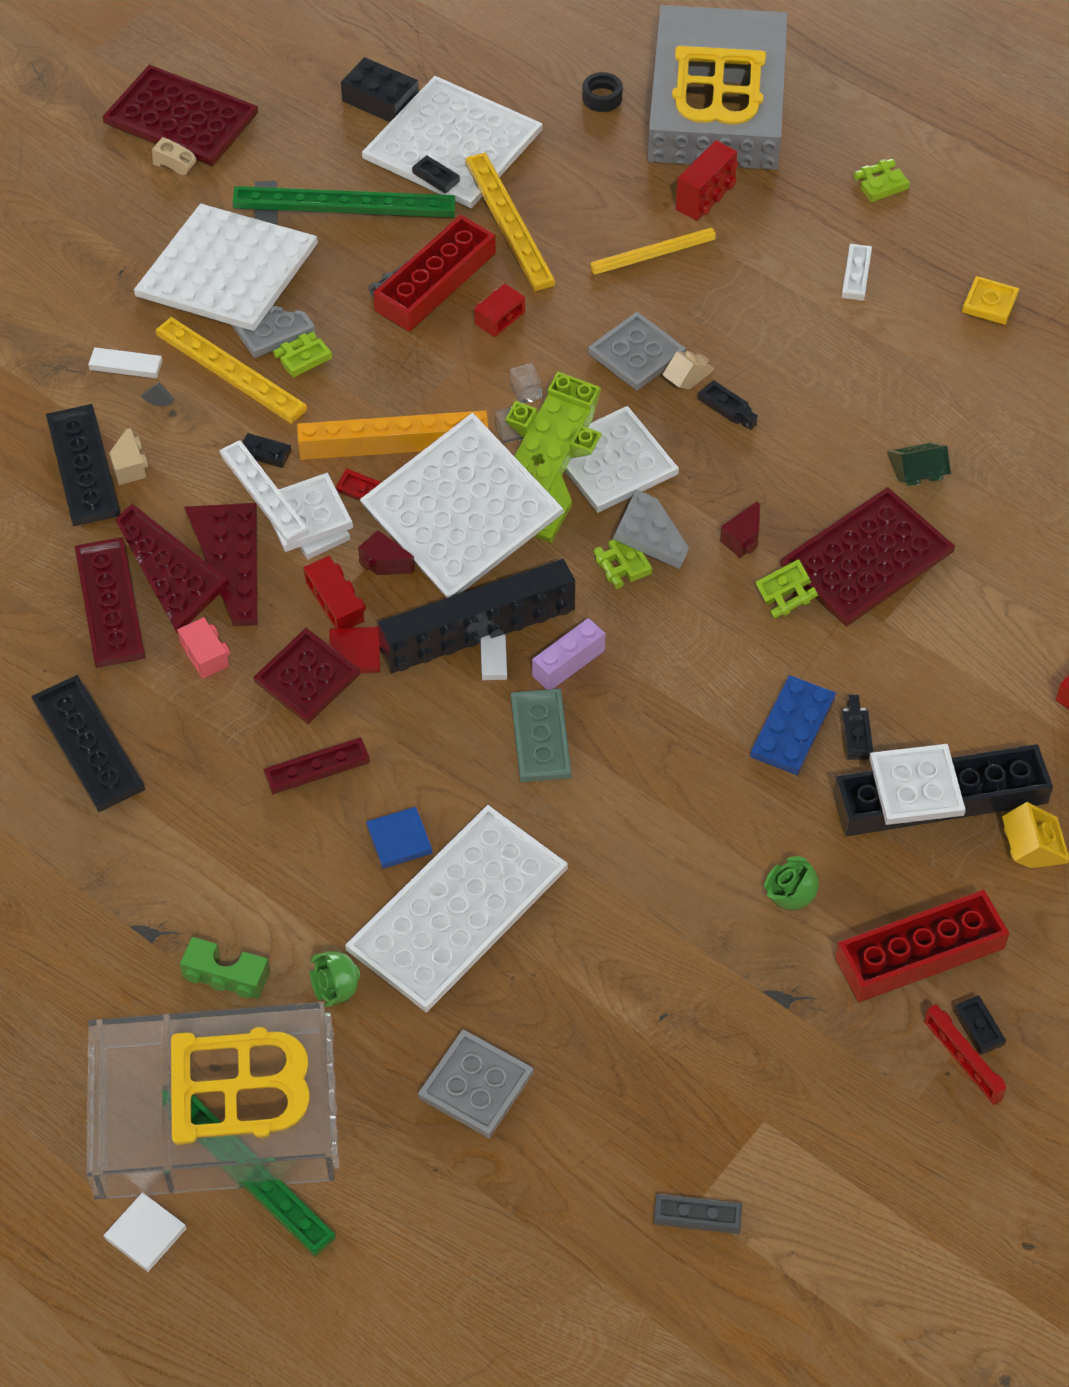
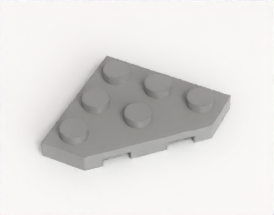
M277 306L270 308L254 331L231 325L253 358L279 348V345L284 342L294 341L298 339L297 336L303 333L308 334L312 331L316 333L314 324L305 312L298 310L295 313L283 311V307Z
M635 490L613 539L680 569L688 552V545L659 500L647 493Z

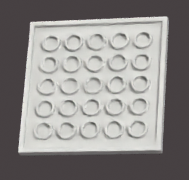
M434 76L362 151V158L441 195H455L456 202L472 209L481 199L482 194L465 164V157L486 152L500 177L542 131V123ZM426 155L460 175V182L446 194L412 173V167Z
M200 203L135 287V296L254 331L318 244L317 236Z
M474 413L463 419L360 499L361 504L395 542L414 555V563L446 598L461 594L564 513L559 503Z

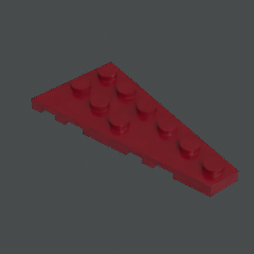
M257 503L184 506L186 516L191 523L205 561L230 582V585L220 595L233 627L258 625Z
M134 504L127 507L115 519L177 635V629L188 625L230 585L229 580Z

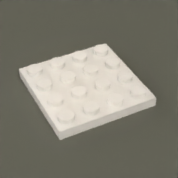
M628 406L590 424L588 428L602 433L597 446L591 455L572 458L565 470L566 474L597 513L632 497L635 490L642 492L679 473L678 466Z

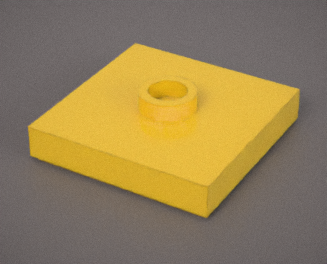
M976 276L963 305L962 313L1006 325L1020 288Z

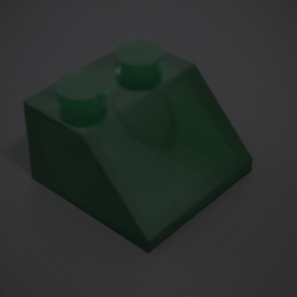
M929 442L887 451L898 481L906 483L907 486L921 484V480L928 478L929 481L944 479L943 475L951 474L947 445Z

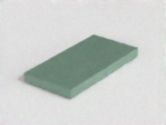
M561 688L511 692L520 782L571 778L572 773Z

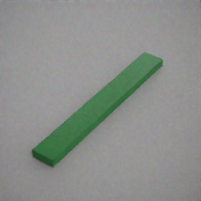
M192 1095V1124L222 1123ZM171 1097L163 1102V1108L172 1116ZM235 1135L197 1138V1141L314 1257L336 1239V1234Z

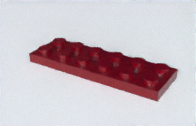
M123 537L75 545L95 667L99 668L146 659Z

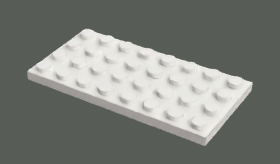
M487 805L345 945L346 951L427 1013L568 869V863Z

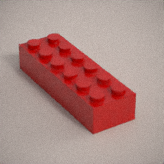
M460 214L373 292L375 311L410 332L496 254L495 234Z
M984 889L840 941L837 945L835 959L858 1003L1001 951L1006 947L1009 931Z

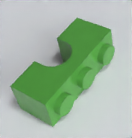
M195 937L191 938L180 962L182 976L192 983H205L219 991L229 990L243 998L253 997L259 999L270 974L267 958L242 952L239 960L234 965L228 967L220 966L217 964L220 954L216 943Z

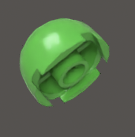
M795 856L787 858L788 863L782 867L777 864L768 874L764 883L767 896L778 907L790 911L799 910L809 905L819 890V878L812 865L805 858Z
M339 951L322 952L312 957L310 963L315 962L314 970L310 971V980L317 999L322 1000L324 998L326 1002L324 1004L325 1007L339 1005L348 1001L354 995L360 978L358 966L354 964L350 957Z

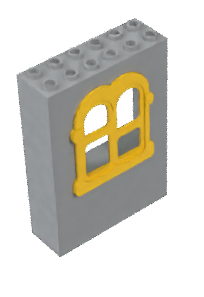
M660 5L649 125L648 162L692 164L717 140L738 151L737 167L778 170L782 133L787 12ZM723 82L747 83V84H750V85H749V86H732V85H725ZM689 83L714 86L713 102L708 108L694 109L686 103V90ZM724 93L749 95L748 107L742 111H730L722 105V95Z

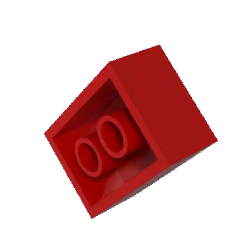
M715 140L678 177L676 210L696 221L703 215L708 214L711 207L716 202H719L723 195L736 184L738 151Z

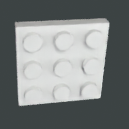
M328 473L279 489L308 527L310 533L288 545L273 526L285 552L353 528L352 520Z
M948 744L870 753L869 759L886 825L964 816L965 806Z

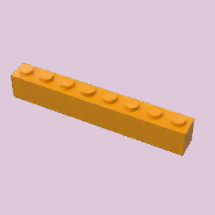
M487 410L297 424L300 460L422 452L471 413H474L488 428Z

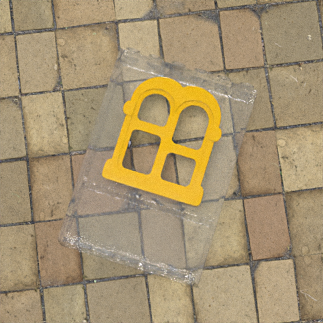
M324 1002L88 1020L87 1179L94 1199L140 1196L142 1192L145 1195L244 1188L243 1183L245 1182L258 1184L264 1181L272 1183L273 1180H281L284 1184L335 1180L334 1170H340L337 1149L335 1057L332 1043L334 1035L331 1012L325 1011ZM270 1045L283 1050L287 1060L282 1071L271 1076H251L250 1049L252 1047ZM228 1048L238 1050L239 1074L235 1079L200 1082L191 1080L190 1055L192 1052ZM277 1088L287 1096V1108L277 1118L239 1121L237 1119V1093L240 1090ZM223 1092L225 1094V1120L222 1123L192 1124V1095L196 1093Z

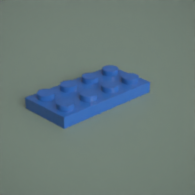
M789 675L751 750L750 757L798 775L836 698V692Z

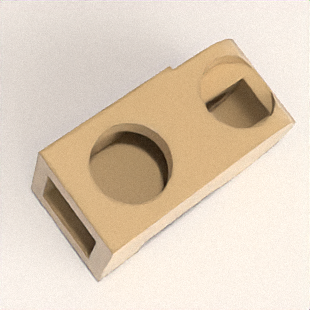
M164 137L152 149L153 165L158 167L165 165L180 175H186L197 161L191 151Z

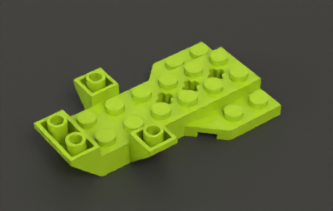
M557 372L547 390L548 396L539 412H537V408L515 401L505 419V422L524 438L514 457L564 510L562 515L534 536L551 544L572 507V499L562 475L572 458L591 455L602 436L601 432L588 428L594 416L601 387L561 372Z

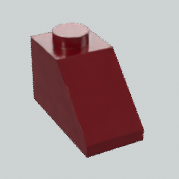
M757 501L721 526L720 542L738 558L743 557L747 553H752L758 546L760 504Z
M379 530L358 547L361 566L366 570H371L376 575L412 574L415 571L414 555Z

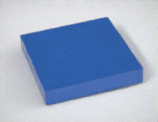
M416 807L366 821L367 829L382 869L433 854L431 844Z

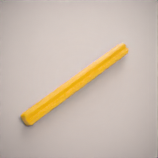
M712 227L593 261L590 263V269L594 275L713 241L716 239V233Z

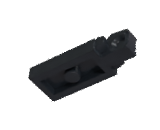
M712 381L698 393V400L736 424L741 423L742 426L750 430L757 425L758 415L752 412L749 403L718 382Z
M850 694L847 701L848 708H843L842 713L847 760L869 759L870 753L873 752L869 711L866 708H860L859 694Z

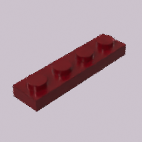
M360 737L264 768L263 770L273 795L370 763V757Z

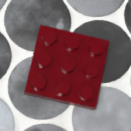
M305 628L264 666L253 679L257 685L308 725L361 673L358 667L308 628Z

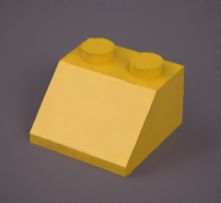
M1028 802L1002 816L1005 826L1004 833L1009 840L1010 854L1015 862L1028 868L1069 863V854L1056 816Z

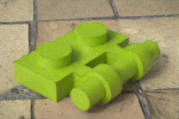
M894 159L880 160L876 165L870 167L867 165L863 166L859 171L853 173L856 181L864 180L861 182L860 189L870 202L909 189L910 181L899 168L893 171L890 170V168L895 167ZM877 173H880V174H881V175L876 176V177L873 176L874 174H877Z
M313 331L308 334L303 333L297 336L298 339L289 343L284 342L279 345V348L273 350L274 357L276 359L280 358L281 364L292 378L332 359V352L320 338L317 339Z
M617 540L609 541L608 548L610 550L604 552L602 547H597L593 551L598 566L603 567L606 572V579L616 589L623 586L624 583L621 580L623 576H626L630 582L652 574V567L643 552ZM616 560L620 566L613 567L611 561Z
M799 559L755 582L767 606L775 601L778 603L779 606L770 610L774 619L781 615L787 616L791 613V610L802 604L806 606L811 603L810 600L818 596L814 587L807 591L803 589L811 581ZM797 591L798 596L787 602L784 601L783 597Z

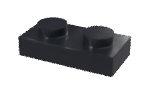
M428 155L412 167L414 175L445 194L460 182L459 174Z
M247 433L242 442L256 461L280 468L284 467L292 452L290 444Z
M980 995L955 1005L954 1011L980 1055L1005 1045L1006 1039Z

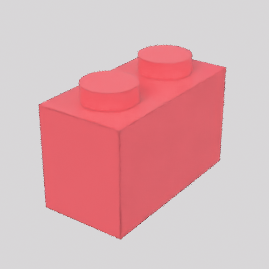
M205 617L177 629L180 645L202 679L229 667V648L225 642L221 643L219 641V634L213 624L209 625Z

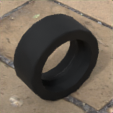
M598 72L591 74L584 80L583 102L591 110L608 112L621 104L623 83L614 74ZM606 88L614 93L607 96H599L593 94L592 91Z

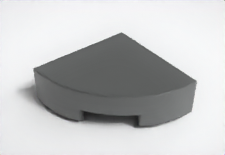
M160 382L150 387L141 395L144 400L157 406H166L174 401L173 396Z

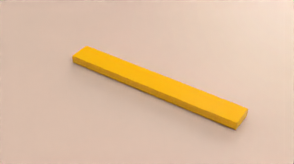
M486 152L465 157L466 166L533 291L555 286L554 277Z
M170 317L156 329L158 337L292 424L307 411L305 403L173 317Z

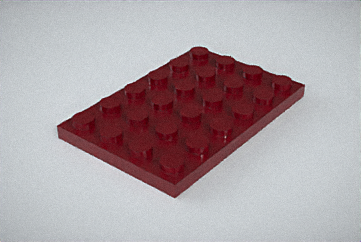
M149 64L102 118L103 123L155 144L164 137L191 151L195 155L196 160L213 166L256 116L258 106Z
M887 487L783 557L780 561V566L785 567L799 559L811 581L804 588L809 590L814 587L818 594L815 598L845 626H849L952 554L955 550V545Z

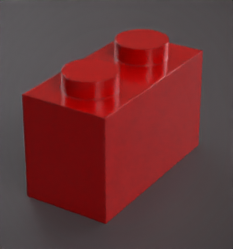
M504 283L500 288L495 289L483 302H479L474 308L475 325L493 337L498 336L525 313V296Z

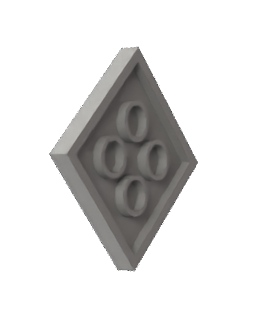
M635 312L588 347V354L636 391L666 370L677 351L686 353L684 346L639 312Z
M463 1029L419 1091L418 1099L490 1139L534 1074V1068Z

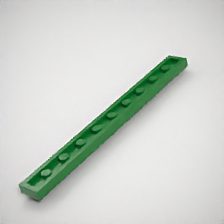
M234 186L233 208L455 218V195Z

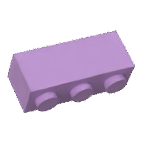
M589 618L532 659V677L547 690L554 689L605 651V632Z

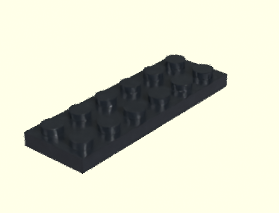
M89 404L47 413L46 417L72 525L78 526L118 517L120 511L93 405Z
M78 675L31 696L35 707L98 813L145 791L143 782Z

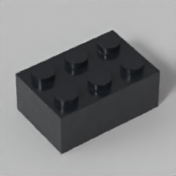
M366 57L341 81L343 102L388 122H391L419 93L417 79Z

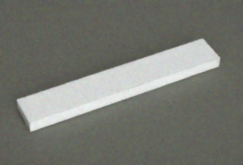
M240 440L219 450L220 456L288 545L310 534L308 527Z

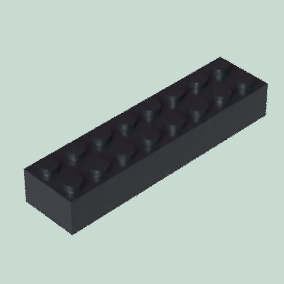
M563 558L379 621L380 652L392 674L398 671H405L409 667L421 663H428L444 655H451L467 647H474L481 643L482 637L489 635L492 639L513 631H520L536 623H543L559 615H566L575 610L576 580Z
M1033 744L952 757L965 806L964 816L886 825L872 770L836 776L833 795L845 835L847 837L1013 810L1026 802L1034 806L1048 804L1053 785L1039 745Z

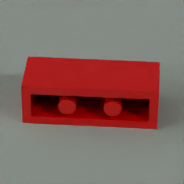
M330 555L303 567L305 583L334 628H352L365 622L364 611H366L364 601L361 597H356L351 581L345 580L339 563H334Z

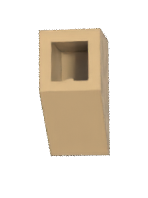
M677 351L664 371L663 376L679 388L690 390L712 373L714 367L708 364V358L699 353L695 355L689 351L686 353Z
M131 428L125 430L109 453L118 485L146 478L145 468L148 467L145 453L140 454L139 451L142 450L140 439L138 436L134 437Z

